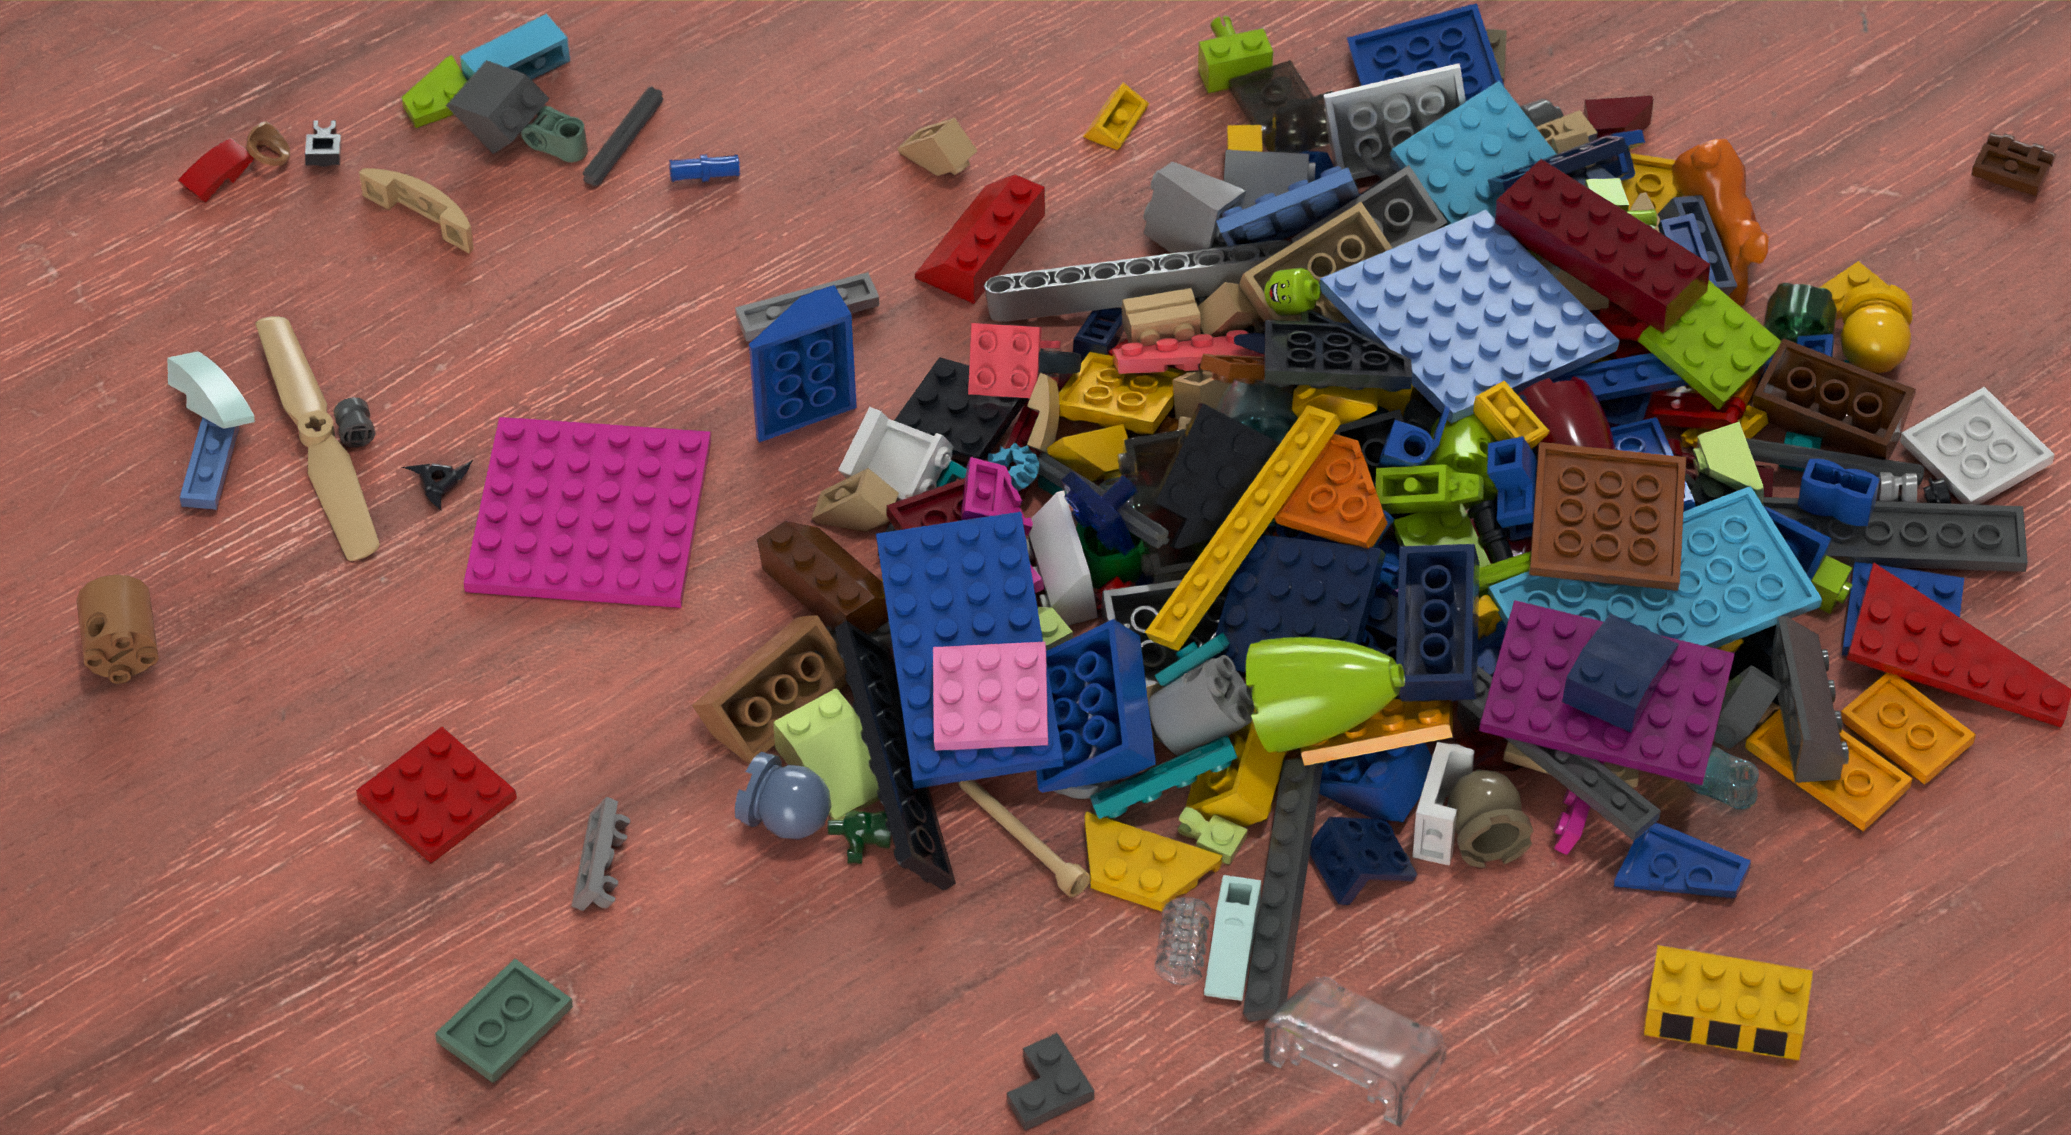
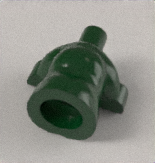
M853 810L846 813L843 820H828L827 822L828 835H844L849 842L850 848L847 849V863H862L864 844H875L885 849L890 848L891 834L885 824L887 819L885 811L872 813Z

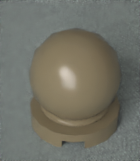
M1476 770L1458 780L1449 793L1447 807L1457 809L1455 831L1458 834L1457 842L1463 860L1471 866L1486 868L1484 863L1486 861L1502 858L1503 864H1506L1522 856L1532 845L1530 836L1533 828L1529 817L1522 812L1520 793L1505 775L1497 771Z

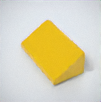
M1122 83L1109 96L1083 137L1118 150L1149 103L1125 83Z
M1505 380L1475 396L1473 413L1497 441L1523 436L1532 449L1549 434V430Z

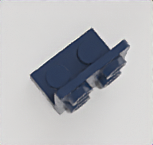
M1328 817L1312 838L1310 855L1339 905H1350L1368 880L1413 881L1417 877V872L1412 866L1409 856L1401 847L1392 827L1384 819Z

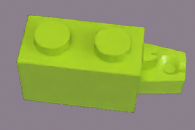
M1446 464L1376 468V491L1383 510L1389 514L1460 511V504L1483 499V477L1477 474L1458 473Z

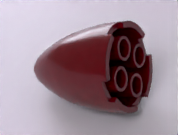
M1573 376L1570 381L1553 383L1548 378L1529 386L1517 394L1518 396L1523 394L1526 396L1530 410L1549 430V434L1540 442L1616 450L1611 428L1603 408L1590 385L1585 380Z

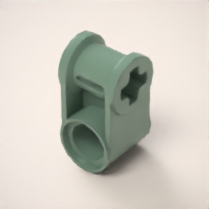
M543 106L537 113V118L531 124H527L521 131L522 139L528 146L561 158L566 162L580 161L588 153L585 127L582 120L561 113L549 106Z

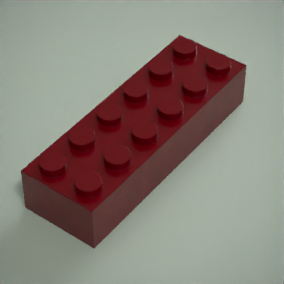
M1542 159L1532 166L1496 201L1495 223L1508 231L1520 244L1663 334L1708 290L1710 263Z

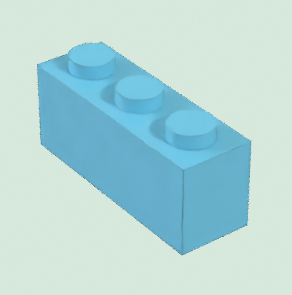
M545 14L461 55L462 73L468 81L485 61H490L524 73L532 80L570 61L568 37Z

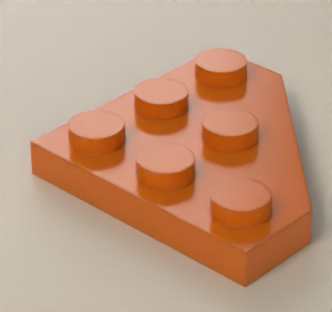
M1337 434L1332 435L1274 516L1277 524L1342 544L1356 545L1366 549L1374 546L1388 523L1358 440Z

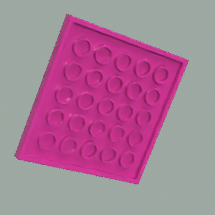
M499 417L463 583L465 592L681 608L710 452L711 432Z

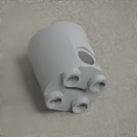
M1222 655L1217 659H1210L1158 690L1150 697L1149 713L1154 734L1162 744L1178 756L1223 736H1230L1252 721L1251 715L1254 713L1252 687L1246 686V683L1236 671L1234 663L1228 656Z

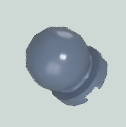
M765 752L757 754L746 770L747 773L752 774L746 791L738 790L735 802V818L750 827H756L763 821L767 830L776 836L795 840L805 838L823 827L832 807L830 791L824 779L808 767L797 765L782 767L779 756Z

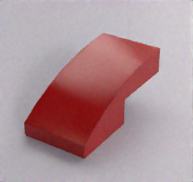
M229 138L200 157L184 172L178 181L183 187L206 203L226 179L234 183L254 158L245 148Z

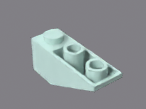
M1223 875L1215 916L1204 996L1238 1001L1243 1000L1260 910L1261 880Z

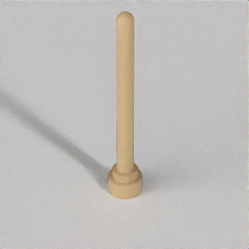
M975 780L959 782L962 790L1056 874L1057 885L1067 896L1071 898L1076 897L1086 889L1090 882V874L1079 864L1065 863Z

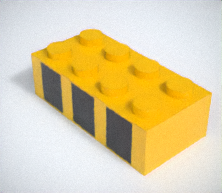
M1658 945L1644 1035L1800 1060L1813 970Z

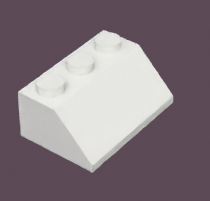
M1063 490L1057 492L1031 518L1033 525L1026 543L1029 561L1035 560L1036 566L1033 568L1043 579L1045 594L1039 595L1041 606L1052 607L1067 625H1072L1098 618L1090 571Z

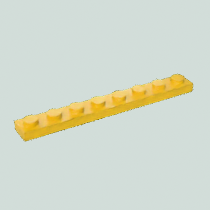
M1307 405L1145 631L1151 641L1176 651L1180 650L1341 424L1336 414Z

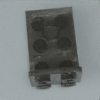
M1291 60L1229 80V90L1251 125H1261L1262 142L1268 152L1302 153L1330 144L1324 95L1334 91L1313 96Z

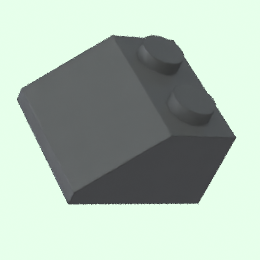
M485 61L445 106L494 154L510 144L550 98L526 74L490 61Z

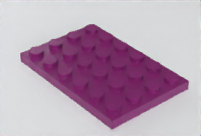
M1514 600L1479 731L1698 785L1703 784L1735 653L1665 637L1678 643V649L1630 733L1562 702L1566 677L1582 649L1603 624V621Z

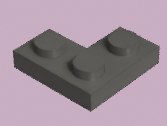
M1058 1033L1023 1048V1058L1037 1079L1006 1093L1007 1103L1025 1131L1095 1099L1093 1087Z

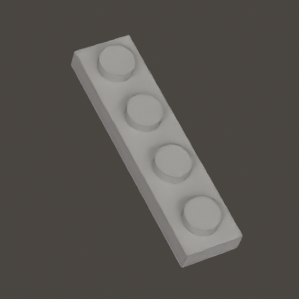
M866 272L735 308V314L747 342L754 340L797 299L815 290L835 285L851 313L880 306L879 295L869 273Z

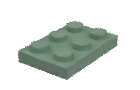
M514 958L435 1033L436 1042L494 1083L573 1008L572 998Z

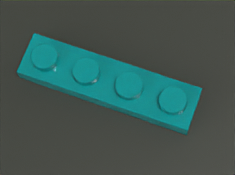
M1226 735L1091 795L1092 805L1099 819L1105 816L1109 819L1124 814L1128 810V806L1139 801L1148 803L1158 799L1163 794L1162 791L1175 785L1177 788H1182L1192 784L1197 780V776L1204 772L1224 770L1232 764L1231 760L1238 757L1229 736Z

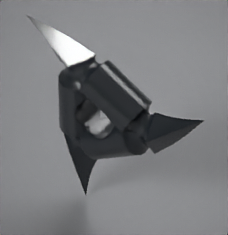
M473 460L456 469H453V466L435 463L431 465H411L401 468L420 474V479L426 492L425 495L441 510L442 496L458 484V480H462ZM434 478H443L437 483L433 480Z

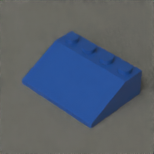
M835 285L801 296L749 343L756 438L759 443L857 408L852 314Z
M1112 619L1046 651L1064 766L1036 770L1038 790L1044 793L1067 789L1068 787L1124 779L1155 765L1140 635Z

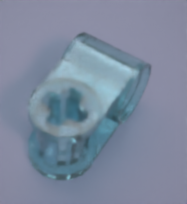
M1712 746L1703 784L1698 785L1686 781L1685 783L1698 794L1707 795L1735 809H1747L1756 803L1758 797L1755 785L1759 779V772L1757 767L1750 761L1742 760L1716 746ZM1745 771L1748 772V779H1745ZM1735 790H1737V798L1734 797Z

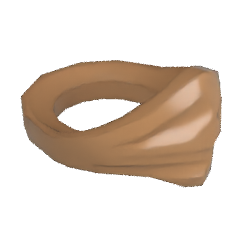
M262 122L251 130L247 137L246 149L254 159L271 166H283L288 162L290 158L289 145L271 123ZM269 146L280 157H267L261 154L256 147Z

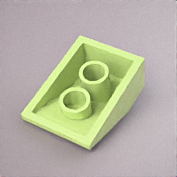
M837 688L773 722L775 749L788 765L808 767L824 779L830 791L832 807L828 815L832 820H843L846 813L853 810L860 811L879 800L877 795L879 787L876 776L869 766L870 754L867 745L861 737V730L863 729L860 718Z

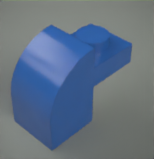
M1523 436L1488 443L1487 474L1498 489L1497 521L1502 528L1531 523L1534 518L1537 460Z

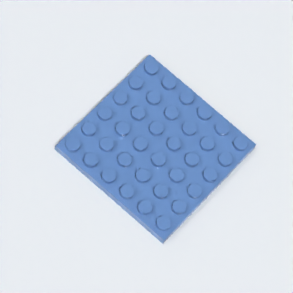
M1486 210L1322 277L1319 282L1321 292L1365 337L1411 359L1412 385L1440 413H1442L1445 405L1451 407L1447 417L1450 423L1474 414L1475 396L1504 380L1516 394H1519L1539 381L1548 378L1552 380L1617 351L1620 341L1508 231L1497 225L1495 218Z

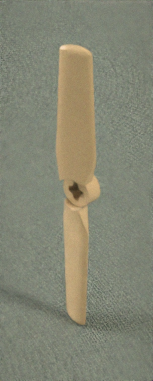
M279 316L262 318L256 322V327L283 408L298 426L300 441L308 447V476L346 559L356 561L366 558L379 548L380 543L350 454L334 437L333 419L327 413V402L289 320ZM313 428H318L320 431L315 432Z

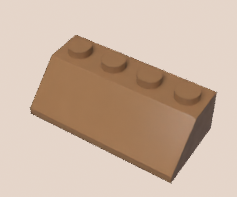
M818 615L797 617L692 704V707L712 736L750 764L760 752L766 753L775 745L774 721L836 688L840 690L847 684L845 679L847 671L844 660L837 650V643ZM815 650L819 651L825 658H821L820 655L815 653Z

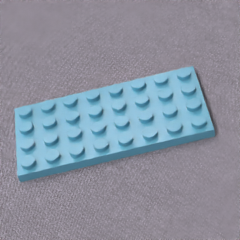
M1751 486L1683 512L1681 570L1678 591L1529 575L1528 571L1489 586L1487 593L1499 608L1498 614L1506 627L1514 600L1603 622L1610 614H1613L1658 635L1711 648H1718L1777 624L1778 616H1787L1792 619L1820 608L1822 603L1821 596Z

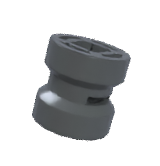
M352 397L344 399L335 406L333 411L336 424L339 426L341 442L345 446L362 447L374 439L376 434L373 421L370 419L368 403L365 400Z

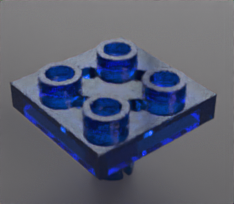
M1071 470L1061 480L1067 493L1064 498L1074 509L1071 514L1084 528L1090 525L1098 532L1096 537L1108 550L1111 551L1115 547L1122 555H1127L1135 545L1121 514L1117 510L1133 495L1138 493L1137 488L1128 478L1121 475L1100 496Z

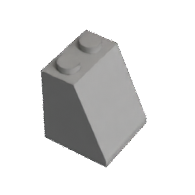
M1173 161L1161 170H1157L1151 181L1152 199L1144 211L1143 219L1146 221L1144 234L1171 253L1228 246L1221 235L1216 220L1223 218L1222 213L1238 206L1242 207L1246 190Z

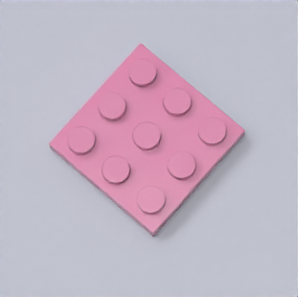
M1046 642L933 647L935 751L1048 745Z

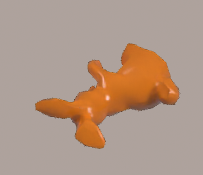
M1713 139L1699 144L1677 157L1671 167L1673 175L1672 185L1685 197L1702 195L1717 235L1721 238L1722 248L1737 284V287L1728 297L1739 306H1743L1749 290L1748 267L1753 262L1757 264L1764 262L1768 254L1769 236L1767 233L1762 232L1759 223L1756 222V215L1751 201L1745 195L1746 172L1744 164L1727 139Z

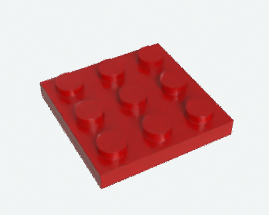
M442 726L356 790L359 801L431 864L517 799L516 790Z

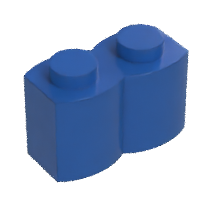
M1809 459L1801 480L1798 506L1815 515H1833L1839 521L1849 525L1868 526L1875 508L1880 479L1864 470L1844 469L1829 460Z

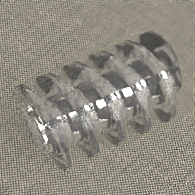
M1190 897L1173 899L1166 903L1162 909L1161 932L1158 939L1159 945L1157 946L1155 970L1161 978L1172 984H1193L1202 977L1200 970L1204 967L1203 956L1206 953L1205 943L1208 939L1206 931L1209 929L1208 918L1211 916V908L1200 899Z

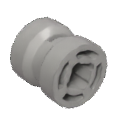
M1879 472L1878 478L1880 481L1877 501H1917L1918 482L1916 473H1904L1902 476H1894L1891 472Z

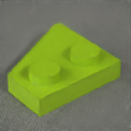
M452 55L446 57L401 97L403 108L415 128L454 115L445 105L467 82V79Z

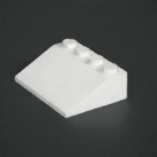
M1459 63L1325 94L1327 130L1334 166H1340L1341 169L1348 167L1353 180L1376 175L1367 170L1361 159L1363 147L1369 146L1373 162L1389 167L1390 159L1394 162V159L1390 156L1392 148L1466 102Z

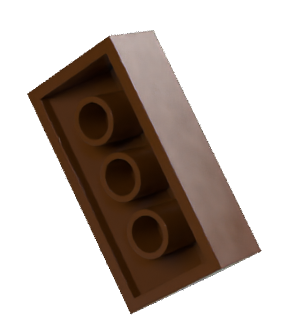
M1783 338L1753 395V407L1766 412L1768 422L1798 434L1822 438V443L1850 454L1889 460L1900 439L1916 389Z
M784 521L757 539L762 569L813 614L818 615L820 620L835 633V627L844 621H848L867 635L889 622L883 582L820 528Z

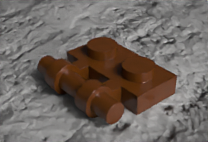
M1990 133L1987 143H1984L1973 165L1971 175L2037 197L2048 174L2049 166L2052 167L2055 161L2056 153L2044 150V146L2036 143L2031 146L2016 141L2015 136L2008 134L2000 136Z

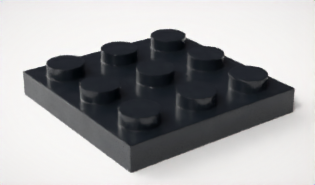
M939 357L894 421L932 436L936 433L943 435L954 447L952 450L953 459L966 463L969 462L970 457L986 460L988 454L992 452L1029 398L968 395L969 365Z

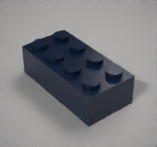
M1475 544L1399 546L1396 664L1402 665L1405 674V685L1400 687L1399 692L1402 702L1477 699L1480 563Z

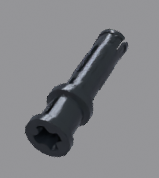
M1487 500L1471 507L1467 511V515L1470 519L1474 520L1480 535L1478 539L1479 544H1482L1483 548L1488 550L1492 563L1514 557L1508 543L1511 534L1509 528H1502L1497 521V500Z

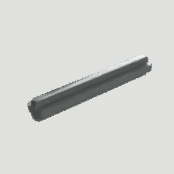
M648 87L583 171V180L587 184L590 183L593 186H597L601 183L662 103L663 93L661 90L654 87Z

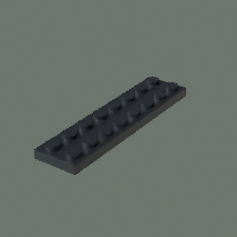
M844 621L835 627L839 642L837 650L844 660L847 671L845 679L851 687L854 696L853 708L859 716L862 725L861 737L867 745L870 754L869 766L876 776L879 787L877 795L885 808L887 816L885 824L893 837L896 848L894 849L895 859L902 868L910 869L925 882H930L942 890H947L955 885L956 881L929 787L914 789L897 673L890 649L848 621Z

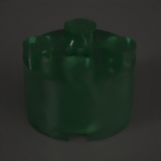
M1788 282L1781 283L1767 301L1763 326L1780 341L1784 338L1794 343H1797L1798 336L1834 335L1837 308L1832 299V293L1822 287L1817 288L1811 285Z

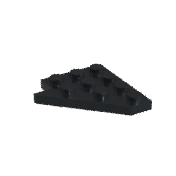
M1311 309L1301 312L1300 321L1265 320L1264 383H1271L1278 387H1288L1292 384L1309 385L1317 389L1328 386H1341L1351 390H1362L1364 388H1382L1390 392H1397L1402 389L1411 390V359Z
M1199 403L1152 500V503L1183 518L1170 547L1181 549L1212 538L1280 443L1204 403Z

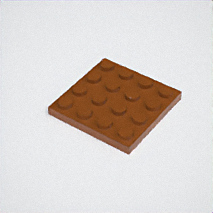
M1539 442L1529 575L1678 591L1681 570L1686 457Z

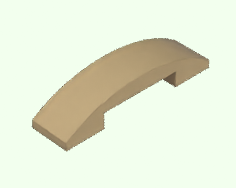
M363 168L359 172L364 197L388 210L399 202L440 224L442 238L469 254L474 250L471 226L468 219L457 204L443 192L420 179L399 172Z

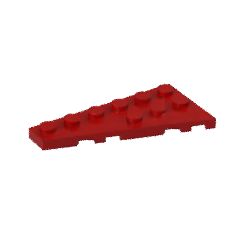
M1873 563L1846 660L2060 728L2063 726L2071 699V689L1879 565Z

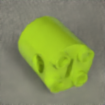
M1474 414L1454 423L1446 421L1439 446L1428 465L1446 464L1458 473L1477 474L1483 477V499L1463 503L1466 511L1476 504L1493 500L1498 494V489L1487 474L1488 443L1497 442V440ZM1440 417L1431 427L1430 436L1432 439L1434 438Z

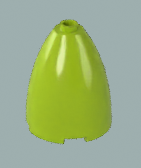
M1284 637L1253 643L1249 646L1247 652L1246 686L1252 687V700L1256 710L1251 716L1257 735L1268 752H1284L1299 749L1340 735L1365 722L1382 710L1399 694L1400 687L1405 685V674L1401 664H1396L1392 657L1377 650L1351 642L1314 637Z

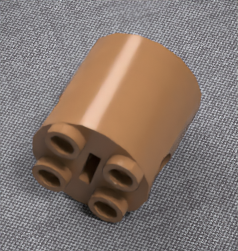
M115 574L103 576L88 582L79 591L76 599L84 665L95 674L109 677L110 682L114 684L126 683L131 679V676L145 671L159 660L149 588L141 580L128 575Z

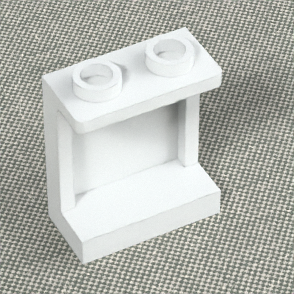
M869 407L838 471L847 479L869 468L899 492L897 501H901L936 488V482L942 470L951 461L954 447L941 434L936 433L932 436L893 421L882 411Z
M1437 742L1416 811L1413 858L1450 866L1454 848L1457 809L1444 806V802L1458 780L1473 771L1474 750L1458 744Z

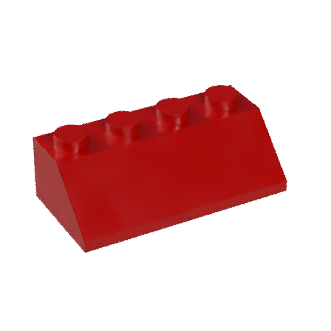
M1016 174L987 184L916 271L915 279L975 304L985 292V282L1000 273L1045 216V187Z

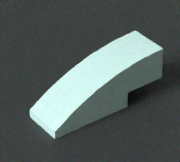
M199 351L167 358L168 385L186 394V406L189 410L223 429L255 422V415L240 391L223 370L211 359Z

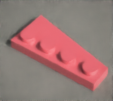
M1244 330L1229 331L1226 333V336L1220 337L1200 334L1193 336L1191 340L1179 342L1176 339L1166 338L1158 340L1156 345L1143 346L1141 343H1127L1122 345L1121 349L1112 350L1113 363L1119 374L1165 372L1168 370V365H1175V368L1184 371H1196L1200 368L1203 354L1264 357V354L1234 344V337L1236 335L1248 333Z

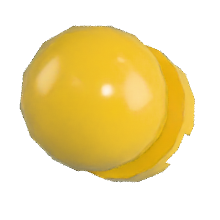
M1866 283L1856 286L1846 293L1841 312L1844 325L1840 335L1844 355L1852 365L1875 374L1893 370L1905 360L1912 343L1909 328L1913 318L1912 299L1904 290L1891 284L1889 290L1873 288V283Z

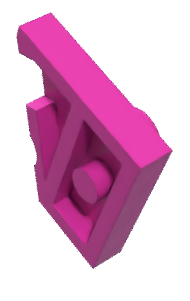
M970 457L966 468L961 519L968 520L1021 512L1026 536H1029L1033 525L1031 518H1025L1020 508L1022 499L1017 489L1011 484L1012 478L1006 466Z

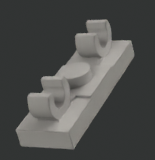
M607 796L589 814L571 907L584 911L593 901L601 908H609L615 901V897L605 893L604 889L612 892L619 881L612 876H604V871L608 869L614 857V849L611 848V845L621 846L627 839V835L618 832L616 828L624 830L630 824V819L625 815L616 814L618 801Z

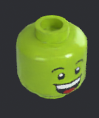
M1294 268L1274 272L1265 285L1264 295L1267 305L1275 313L1281 316L1301 315V312L1309 309L1313 310L1316 301L1320 297L1321 290L1319 282L1314 279L1310 271L1304 268Z

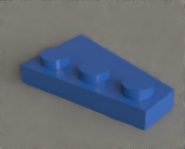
M1656 822L1633 842L1614 879V887L1736 898L1751 868V860Z

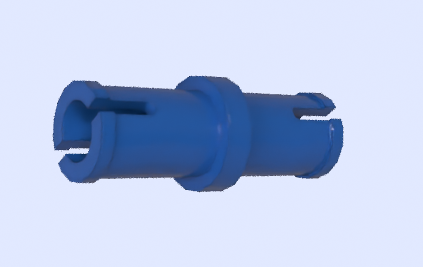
M702 154L700 158L669 160L671 182L690 179H701L702 182H708L710 178L740 176L738 154L720 157H708L707 154Z

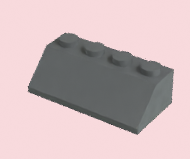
M1778 616L1771 651V667L1774 680L1782 684L1777 696L1795 783L1840 780L1843 764H1848L1849 752L1847 742H1841L1839 733L1842 732L1841 713L1839 710L1834 711L1833 707L1836 691L1834 681L1827 678L1826 672L1829 671L1827 649H1821L1818 634L1787 616Z

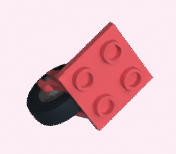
M971 323L968 395L1031 398L1040 373L1057 381V384H1059V373H1079L1081 369V354L1060 351L1061 341L1041 340L1042 327Z

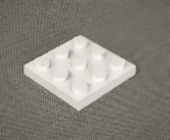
M1985 387L1901 433L1900 443L1937 479H1944L1947 489L1962 504L1981 505L2053 464L2055 455Z

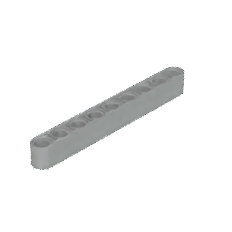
M1273 240L998 275L988 279L984 285L989 315L994 321L1006 322L1122 307L1123 299L1188 288L1192 289L1195 298L1210 296L1225 282L1239 284L1243 273L1291 245L1292 242Z

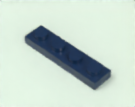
M1607 135L1542 160L1568 176H1575L1586 172V166L1594 163L1596 165H1604L1617 160L1616 155L1628 150L1625 138ZM1537 162L1488 179L1491 193L1502 195Z

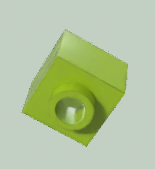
M1827 555L1824 557L1811 582L1822 598L1819 609L1831 614L1837 601L1844 604L1852 589L1853 584L1847 582L1852 567Z

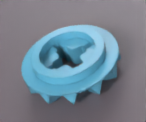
M1014 443L1010 448L1005 449L1000 445L998 453L988 454V462L1008 467L1014 461L1016 466H1011L1010 471H1008L1012 478L1011 484L1017 491L1026 488L1034 481L1039 471V461L1036 454L1028 446L1020 448Z

